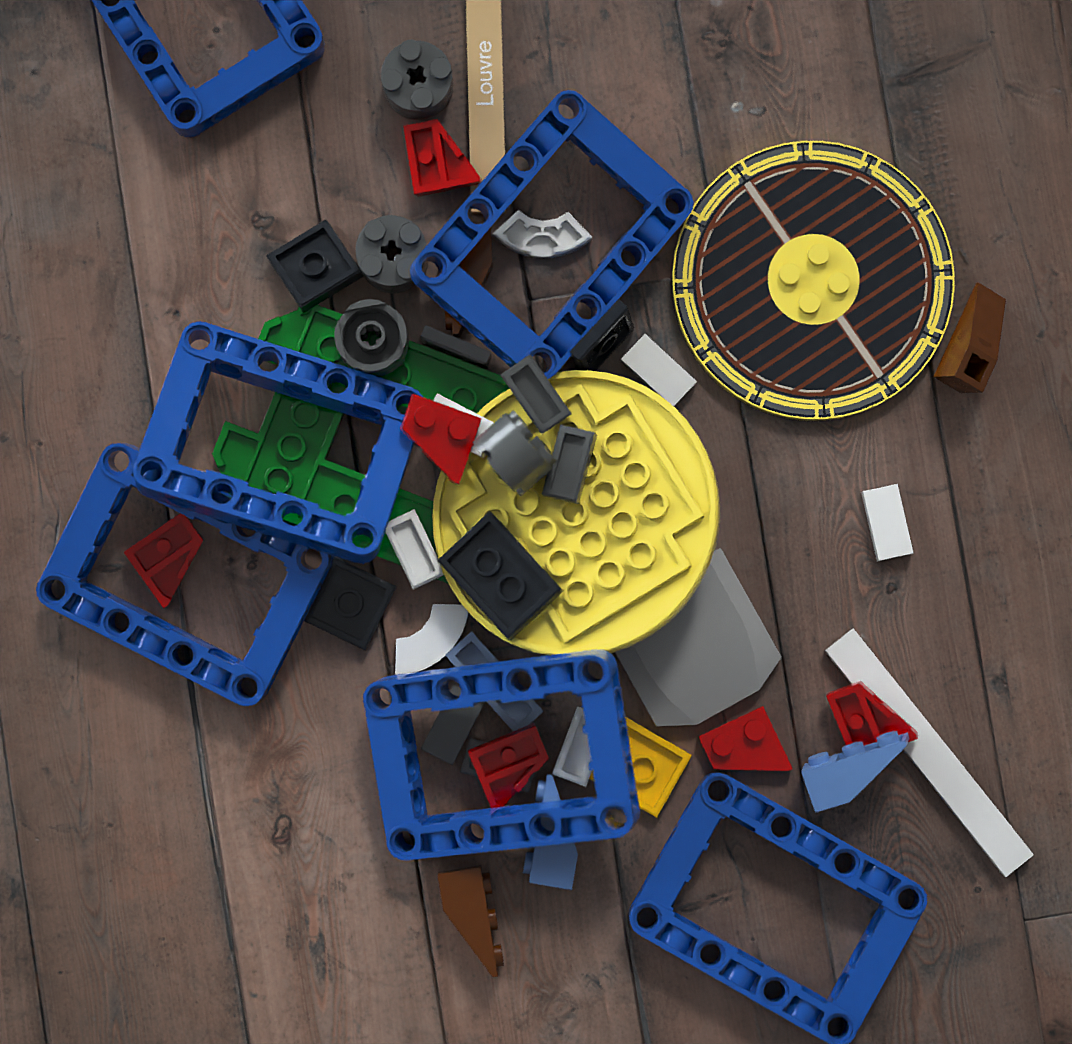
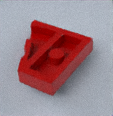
M438 119L403 126L415 196L420 197L479 185L482 182L480 175Z
M412 394L400 429L412 442H415L431 462H434L445 473L451 483L458 485L482 418Z
M179 513L123 553L164 609L170 603L204 539L190 519Z
M862 681L828 692L826 695L846 745L862 741L863 745L877 742L876 738L891 731H897L898 735L908 733V742L918 739L917 731Z
M763 706L698 736L712 769L789 771L793 769Z
M535 723L468 750L491 808L503 807L516 792L519 793L528 783L529 777L534 772H537L549 759Z

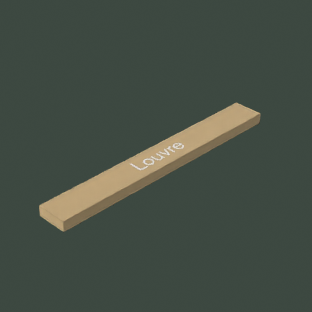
M466 0L470 163L480 175L482 181L505 155L501 0ZM479 185L470 186L471 194ZM471 209V214H482L477 209Z

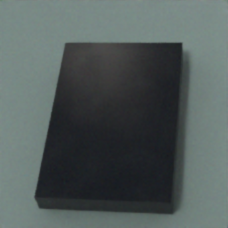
M491 511L437 560L510 641L563 592V589Z

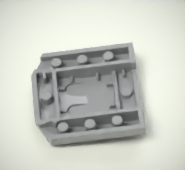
M721 548L713 552L710 565L691 599L675 617L648 638L615 652L655 726L697 725L759 691L781 659L779 651Z

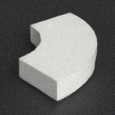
M518 210L493 233V237L510 250L536 258L563 256L578 250L592 240V236L569 212L557 219L541 221L529 218Z
M433 604L430 618L421 630L409 637L396 639L395 675L425 670L445 657L457 644L464 631L468 611L463 605Z

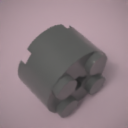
M406 40L395 47L384 60L381 70L384 94L390 106L398 114L410 119H421L433 116L446 107L453 91L452 70L448 58L438 47L425 41ZM423 76L424 83L417 82L415 86L412 85L411 77Z
M382 216L367 222L359 234L356 242V259L364 278L373 287L385 293H401L415 285L410 276V267L427 245L420 228L412 221L401 216ZM392 248L397 249L400 255H395L394 261H389L384 253H389ZM429 261L422 263V271L424 274L427 271Z
M375 299L358 301L345 310L335 327L334 338L337 350L349 368L381 377L393 372L403 364L409 348V336L402 316L390 305ZM369 332H375L377 337H381L376 340V345L370 346L367 341H363L368 339Z
M513 410L509 414L505 413L477 437L473 444L480 454L484 452L488 456L487 459L490 466L521 497L554 468L553 465L557 460L538 436L533 440L530 439L534 436L533 433L528 429L527 424Z

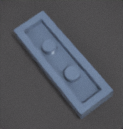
M472 631L445 655L455 667L499 662ZM501 699L486 701L512 731L529 725L544 712L533 699L502 703Z

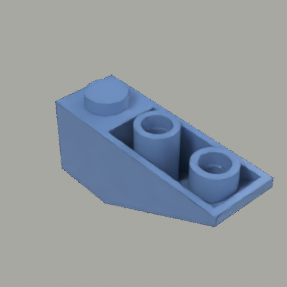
M891 731L876 738L877 742L863 745V742L859 741L844 746L842 748L843 752L829 756L828 752H822L809 757L808 763L804 764L801 773L815 812L851 802L907 746L909 741L908 733L898 735L897 731Z
M547 774L546 781H538L535 802L560 800L553 775ZM541 816L542 826L549 831H554L555 824L553 820L547 816ZM575 843L534 847L533 853L526 852L523 873L530 874L529 883L572 890L578 857Z

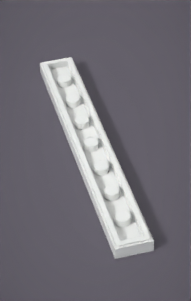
M854 628L824 650L850 684L862 681L917 731L918 739L908 742L903 751L1004 877H1007L1034 855Z

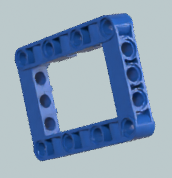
M91 0L174 130L184 137L198 136L203 131L319 60L325 51V42L320 27L302 0H257L278 32V38L257 51L252 49L247 52L249 56L227 70L224 68L218 71L219 75L195 89L193 86L190 88L151 26L148 25L134 0H119L114 6H106L105 0ZM303 36L315 38L314 43L310 47L302 48L297 45L298 40ZM146 53H158L154 63H142V58ZM193 110L196 113L192 121L188 123L179 121V116L183 111Z
M571 90L562 91L555 96L416 257L410 267V276L417 287L509 367L514 366L530 354L532 357L535 355L540 356L546 362L544 374L550 379L570 358V350L623 295L693 210L694 201L691 193L585 100L581 94ZM559 105L570 107L573 111V118H564L559 113ZM570 140L591 158L589 162L592 165L598 164L616 180L617 183L615 185L619 189L625 188L643 204L642 209L644 211L640 219L619 239L598 264L599 267L575 291L554 316L553 322L538 336L458 265L563 142ZM519 156L526 159L529 170H518L513 162L514 157ZM667 198L673 199L678 204V214L671 213L666 208ZM473 208L481 211L484 223L475 224L471 222L468 217V210ZM623 250L629 251L634 255V266H628L622 261L621 252ZM426 261L433 262L438 267V277L431 278L426 276L422 271V263ZM578 303L588 305L591 311L590 319H583L577 314L576 307Z
M194 322L186 326L182 332L133 467L136 487L142 495L345 560L364 564L376 558L380 550L415 443L401 431L400 427L405 415L399 413L397 407L401 404H409L412 394L423 396L418 390L406 385L206 322ZM199 339L209 343L202 350L191 347L192 342ZM265 361H273L278 365L274 371L270 372L262 370L259 366ZM211 372L382 425L377 443L372 449L371 460L365 479L363 478L361 482L360 493L354 512H351V514L347 513L346 516L320 509L319 504L278 491L276 494L250 487L249 482L208 469L206 472L180 465L179 461ZM338 382L344 384L347 389L342 393H333L328 389V386ZM154 469L162 473L160 479L154 482H148L143 479V475L148 470ZM221 491L232 495V499L225 504H218L212 498ZM289 513H296L302 518V521L296 526H288L282 519ZM358 535H366L371 539L372 544L366 548H359L354 545L352 540Z
M127 443L109 445L101 453L85 489L36 587L38 599L46 607L238 705L252 706L268 694L332 566L333 555L320 552L322 555L321 565L314 569L305 562V554L310 548L259 532L248 536L240 526L155 500L193 520L198 519L218 528L220 534L256 552L269 554L284 562L283 566L287 567L286 571L288 573L277 594L272 596L269 602L272 604L261 626L256 628L253 634L256 636L245 658L241 660L86 581L132 487L137 488L133 467L140 448ZM121 451L126 453L129 458L128 467L124 471L118 470L114 463L115 456ZM154 469L148 470L143 475V479L148 482H154L160 479L162 473ZM221 491L216 493L212 499L218 504H225L232 499V495ZM55 580H60L65 586V595L62 599L56 598L52 593L51 587ZM118 612L124 613L129 619V627L126 631L119 630L115 625V616ZM181 645H187L193 651V660L189 664L182 662L178 657V650ZM244 678H252L257 683L258 690L255 696H249L243 692L241 684Z
M594 649L390 675L370 684L363 694L386 835V845L389 852L399 860H415L619 838L625 836L637 824L640 818V807L618 665L614 656L606 650ZM590 662H596L601 665L603 669V677L601 679L595 678L589 673L588 665ZM519 671H525L530 675L532 680L531 687H524L520 684L518 680ZM449 680L458 682L461 687L460 696L450 692L448 687ZM381 688L386 689L391 694L392 702L390 705L381 700ZM573 691V694H577L578 697L582 698L585 724L582 728L583 734L587 733L591 755V761L588 762L589 770H593L597 796L433 815L427 814L411 715L412 710L431 708V711L472 707L483 701L501 699L502 703L545 698L551 693ZM611 809H621L626 815V823L615 821L612 818ZM541 816H547L553 820L555 824L554 831H549L542 826ZM472 823L482 827L484 838H478L473 834L471 830ZM403 831L413 835L415 846H411L404 841Z
M715 772L704 776L631 904L628 911V921L632 929L640 936L828 1044H849L854 1039L925 910L927 894L918 883L732 777ZM715 780H721L727 787L726 796L719 801L712 800L708 795V787ZM725 816L879 904L827 999L673 911V905L685 883L690 881L692 877L691 872L703 851H706L710 844L708 842L715 828ZM784 816L789 822V830L785 835L777 837L771 830V824L775 818ZM847 852L852 858L851 867L845 872H838L834 864L835 858L838 854ZM904 889H911L915 896L914 903L908 908H902L898 903V896ZM646 907L654 909L657 916L653 925L648 927L641 926L637 922L638 912ZM707 944H715L719 948L718 958L711 963L704 962L700 958L701 949ZM771 980L780 981L782 984L781 994L774 999L766 998L764 995V987ZM834 1017H842L845 1021L844 1030L838 1035L829 1034L827 1029L829 1021Z

